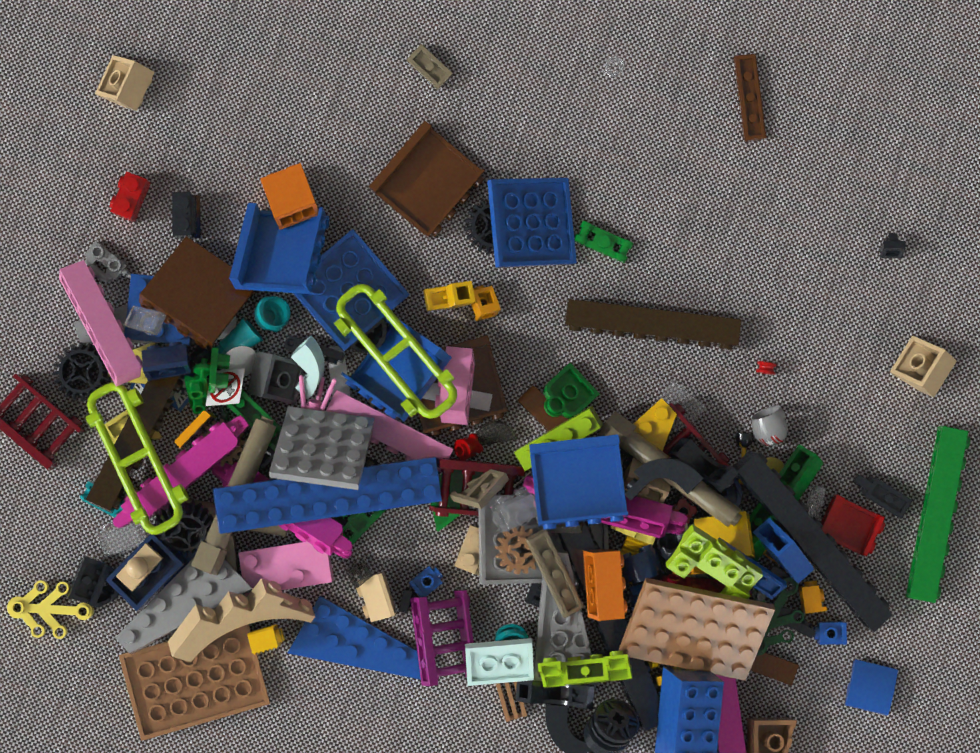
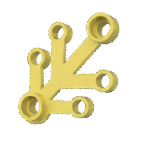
M44 580L37 581L29 593L24 597L12 598L7 605L10 616L22 618L31 628L32 636L36 638L42 637L46 629L42 624H38L30 613H38L53 630V636L57 639L64 638L67 635V628L60 625L52 614L76 615L78 619L86 620L91 618L94 613V608L84 602L77 606L52 605L58 598L69 592L70 585L65 581L59 582L56 585V589L39 604L30 603L39 594L47 592L49 585ZM39 583L44 584L45 589L43 591L38 589ZM61 584L66 585L67 589L65 592L60 591ZM17 603L21 605L19 612L14 608ZM82 607L86 608V615L80 614V609ZM36 627H40L42 629V633L40 635H37L35 633ZM58 628L63 629L64 633L62 636L57 634Z

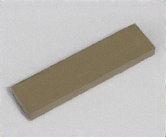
M542 529L526 538L525 540L562 616L567 618L584 608L548 531Z

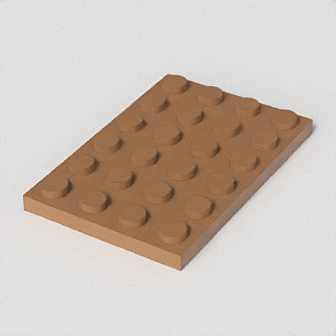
M645 578L619 651H623V654H628L631 658L695 671H707L715 675L746 681L775 612L774 604Z
M249 624L236 628L217 638L198 653L191 662L172 657L168 641L143 648L133 654L124 653L119 655L141 741L270 704L258 656L252 653L247 634L251 632Z

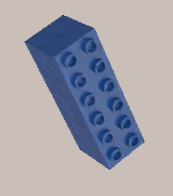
M663 666L655 753H717L724 687L723 680L712 672Z

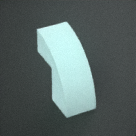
M312 335L301 343L291 356L306 372L303 379L307 400L319 385L325 366L322 350ZM298 382L295 388L300 392V386Z

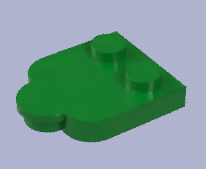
M569 363L545 385L543 390L546 398L544 409L552 417L562 415L570 419L586 408L600 393Z

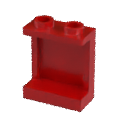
M834 494L821 520L823 525L821 529L825 534L829 533L837 542L836 544L867 557L868 553L872 554L875 549L876 542L874 540L877 534H881L885 527V522H883L885 517L852 503L838 494Z

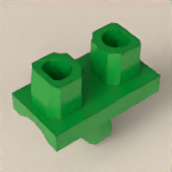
M212 348L211 365L207 364L208 360L203 358L200 364L194 366V373L200 375L199 380L205 381L206 376L210 375L208 393H215V388H228L229 374L217 373V368L229 369L230 355L218 353L219 348Z
M200 375L195 377L185 376L184 381L190 408L193 409L194 414H201L203 411H207V407H212L206 406L209 387L207 376L205 381L199 380Z

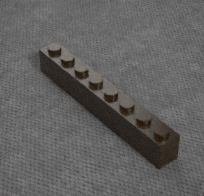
M568 299L564 326L569 327L568 331L573 332L590 329L591 334L603 335V331L612 332V336L625 337V334H631L634 339L646 340V336L655 337L657 342H668V339L677 340L676 344L689 345L690 342H698L700 347L711 348V344L720 345L719 349L733 350V347L739 346L741 319Z
M189 354L190 365L192 369L194 362H192L191 354ZM184 375L149 380L141 393L144 403L135 408L152 444L154 439L151 438L154 432H158L163 425L164 420H162L165 411L169 412L174 403L171 399L175 392H180L184 381H182ZM130 416L114 444L121 460L144 448ZM110 456L105 461L86 500L97 507L113 513L114 509L118 510L123 501L121 496L125 489ZM144 459L125 468L131 482H133L131 477L134 471L140 469Z

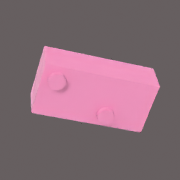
M307 541L238 553L242 577L253 588L261 578L280 584L281 590L334 581L330 556L326 553L318 552Z

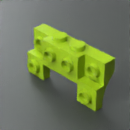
M693 524L683 534L677 549L666 562V567L682 578H685L696 566L726 585L721 594L745 599L750 597V589L763 577L761 568L745 559L741 552L738 550L733 551L723 540H716Z
M612 651L610 656H605V658H603V654L590 655V659L581 660V657L578 656L569 657L568 661L561 662L557 661L556 657L544 658L543 663H538V671L544 688L633 679L629 655L623 654V651Z

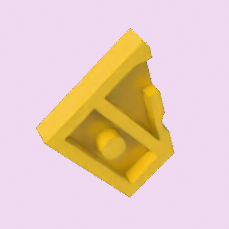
M660 398L633 423L636 426L635 431L663 451L677 414Z

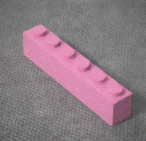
M82 260L61 268L59 280L117 387L140 377L142 361L132 351V342L129 337L126 338L124 336L122 323L119 319H115L113 315L114 309L110 302H106L102 286L95 282L93 269L91 266L87 267L85 261Z
M336 390L326 409L327 412L374 418V428L370 441L377 445L379 441L386 444V449L396 455L399 451L406 454V460L426 457L450 458L454 450Z

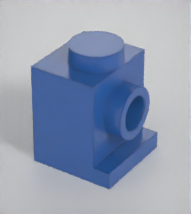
M429 565L409 581V584L420 597L429 595L443 583L441 578L444 576L436 566L432 569ZM425 577H429L432 580V583L428 586L423 583Z
M817 621V626L813 627V630L816 631L813 637L814 640H817L818 644L847 645V622ZM832 629L834 631L833 637L827 636L828 630Z

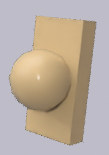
M145 543L116 577L131 591H134L163 557L148 543Z

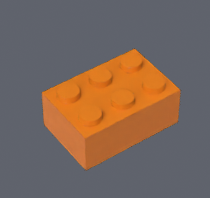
M614 549L583 551L588 617L597 621L625 619L627 602L623 598V590L626 589L625 578L622 577L621 570L624 567L623 555L620 554L619 550Z

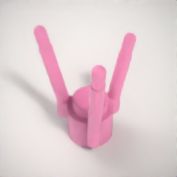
M300 375L301 408L325 411L335 387L336 378L332 380L323 403L320 400L324 387V377L320 381L316 399H310L306 403L303 375Z

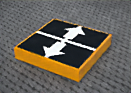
M203 411L180 434L174 443L180 448L187 449L205 430V426H209L216 419V416L212 412Z

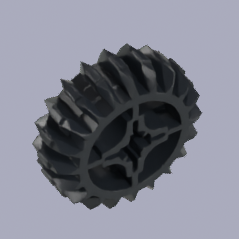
M482 199L481 208L477 204L473 205L476 213L468 211V215L473 218L465 219V223L471 224V226L465 227L464 230L465 232H472L466 236L467 240L475 239L471 246L475 247L479 244V253L482 252L483 248H487L486 255L489 256L490 249L494 250V246L483 240L492 236V230L488 231L491 216L485 213L490 210V204L486 205L485 200ZM479 216L486 225L480 235L477 234L475 229Z
M80 342L78 349L75 344H71L72 352L64 348L65 357L62 355L57 356L62 361L61 363H54L55 367H59V371H53V375H59L60 378L55 379L54 382L56 384L62 383L58 389L59 391L66 390V397L71 396L73 393V400L77 401L80 396L81 401H86L87 394L90 396L96 389L106 385L104 384L105 380L111 381L112 378L106 376V373L109 372L96 348L93 350V344L88 343L85 349V344ZM88 354L94 359L82 364L77 360L76 356ZM70 363L73 367V372L68 379L67 367ZM96 365H98L99 376L95 382L92 373ZM80 367L87 369L85 376L79 375ZM83 380L90 387L78 390L72 384Z
M194 500L190 503L185 501L181 504L183 510L182 519L175 527L156 535L170 549H174L176 553L182 551L183 555L186 551H190L193 554L195 548L198 549L201 541H205L213 522V516L209 514L208 508H203L202 503L195 505ZM167 503L165 508H160L159 514L155 517L154 526H158L173 517L174 510L171 504Z

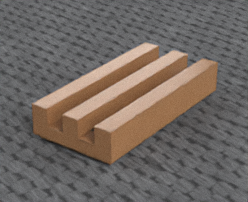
M507 682L505 687L513 715H509L501 684L496 683L506 722L526 717L527 713L524 702H519L521 712L517 713L509 682ZM513 682L516 690L517 682Z

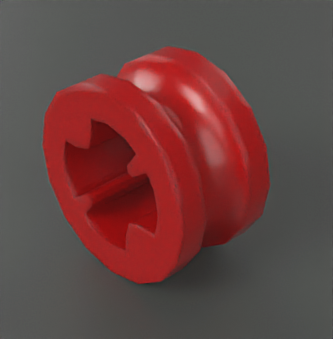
M757 361L759 368L756 369L757 373L775 375L774 367L777 364Z

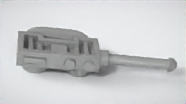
M95 241L84 254L87 257L85 260L87 267L91 266L95 276L101 281L111 282L113 279L118 280L121 275L131 279L130 270L127 269L128 265H126L127 262L123 259L121 261L117 254L113 255L100 242ZM99 261L104 266H106L108 270L105 273L96 265H94V263L96 264V262Z

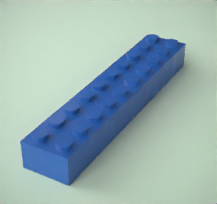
M436 457L364 466L358 490L282 479L213 488L218 531L220 534L442 501Z

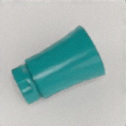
M243 317L237 326L215 348H219L218 353L226 354L229 350L239 346L251 348L263 341V338L256 328Z

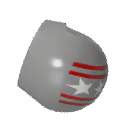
M780 405L762 409L751 417L753 434L761 444L775 446L782 443L787 437L788 425L785 420V412Z

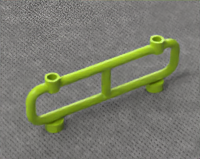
M366 284L355 285L339 298L336 309L340 318L334 322V325L344 337L352 331L407 399L400 403V405L411 418L418 412L423 417L429 419L441 416L456 402L457 389L452 383L455 378L447 369L442 371L387 306L385 303L387 297L380 289L375 291ZM359 293L367 294L404 338L384 355L381 354L345 310L347 302ZM408 346L414 350L448 391V398L433 410L425 407L389 363Z
M111 382L90 394L87 401L90 414L86 416V420L91 428L96 426L135 510L130 513L133 522L136 525L141 523L143 529L149 534L158 535L175 527L180 522L183 515L181 504L189 500V496L182 484L174 488L172 487L135 408L144 403L137 388L127 391L124 385L116 387L114 382ZM111 391L119 393L144 446L141 450L122 460L106 429L104 419L96 407V401ZM146 456L149 457L174 510L173 517L158 526H153L150 523L149 516L142 506L125 469Z

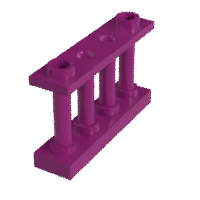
M467 590L454 591L455 598L429 602L427 596L410 598L422 686L438 685V679L441 676L465 672V677L467 678L465 644L474 643L469 611L471 602ZM456 607L458 620L436 624L430 622V611ZM459 629L461 642L438 646L433 644V633ZM462 650L464 664L441 668L436 667V655Z

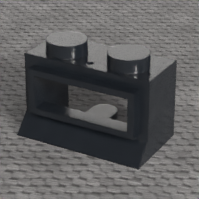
M172 192V236L176 239H184L186 236L190 239L201 238L199 195H193L191 192Z

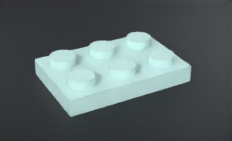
M531 638L465 644L468 686L534 680Z

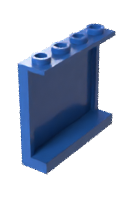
M248 203L229 277L234 288L311 294L312 286L316 284V268L321 263L320 251L325 245V229L329 227V216L326 215L324 208H319L318 216L280 230L272 211L260 210L257 203Z
M386 317L383 319L390 325L387 328L384 343L378 348L382 355L404 339ZM403 323L434 362L443 370L452 357ZM410 346L389 362L420 400L437 379ZM370 353L367 354L351 377L343 372L341 373L347 379L345 384L355 391L360 388L358 393L367 400L372 397L371 403L380 410L385 407L384 413L394 420L396 417H399L404 422L408 418L409 414L400 405L407 398Z
M619 434L529 444L538 527L543 526V530L556 529L557 524H566V527L579 526V522L588 521V525L602 523L601 519H610V522L624 521V517L628 516L624 495Z

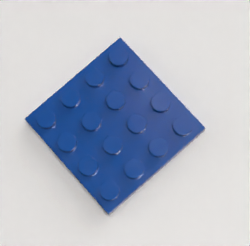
M569 178L490 179L487 181L496 268L571 265L577 263Z
M354 229L350 230L321 255L320 266L316 268V284L312 286L311 294L293 293L343 351L358 340L352 331L344 337L334 325V322L340 318L336 305L344 293L357 284L369 285L375 291L380 289L387 297L385 303L391 310L410 295ZM365 293L357 294L345 305L346 312L364 333L385 317Z

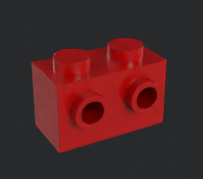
M126 171L125 176L122 175L119 179L117 196L114 195L110 201V212L135 223L151 183L145 178Z

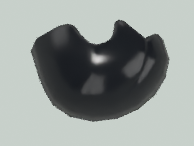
M667 533L664 537L657 540L658 551L663 559L669 560L677 549L684 533L682 535Z

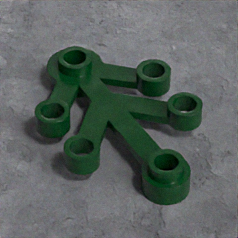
M791 577L783 579L786 583L790 582L792 584V589L790 591L784 589L778 595L774 603L775 612L756 656L764 654L770 645L781 642L789 643L794 639L793 632L788 629L781 631L778 635L767 637L772 628L793 622L801 623L804 620V613L800 610H794L789 615L778 617L788 596L798 591V583ZM756 589L752 591L751 596L753 600H756L755 592L758 591ZM796 612L801 614L799 621H796L793 617ZM785 632L790 633L791 637L789 640L783 638Z

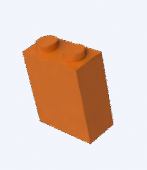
M301 163L260 178L274 219L280 230L318 216L319 209Z

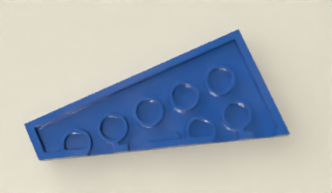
M319 596L313 607L315 618L311 623L305 621L288 651V654L421 680L417 650L322 596Z

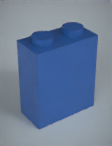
M770 518L753 531L773 560L798 584L814 570L796 543Z

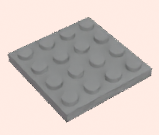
M288 406L270 467L269 477L358 490L374 428V418Z

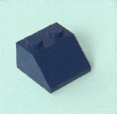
M173 342L168 347L160 348L159 345L147 347V350H143L142 368L147 380L192 374L187 345L182 344V342Z

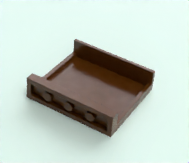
M424 121L369 185V188L430 239L432 235L436 237L443 229L441 225L446 219L450 221L457 212L455 208L459 203L464 204L471 196L470 190L474 186L478 188L485 179L483 177L485 170L478 168L434 131L429 123Z
M186 236L142 290L139 296V303L146 311H152L157 314L162 322L175 326L177 331L183 336H189L194 339L199 347L212 351L216 340L249 298L252 299L256 290L235 289L229 279L232 267Z
M488 335L449 345L448 347L473 349L475 369L472 390L492 394L489 411L470 408L468 422L471 423V426L484 423L483 418L492 417V420L505 417L504 413L508 412ZM446 346L442 347L441 349L446 352ZM423 398L420 400L427 409H435L434 400ZM419 413L423 434L428 433L429 437L442 434V429L449 428L450 431L463 428L462 424L442 423L440 416L429 419Z

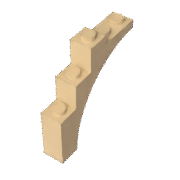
M261 578L247 597L243 594L228 591L215 610L196 604L169 639L168 644L172 657L191 662L207 645L236 628L271 619H295L311 623L315 618V614L308 600L291 596L288 593H282L280 584Z

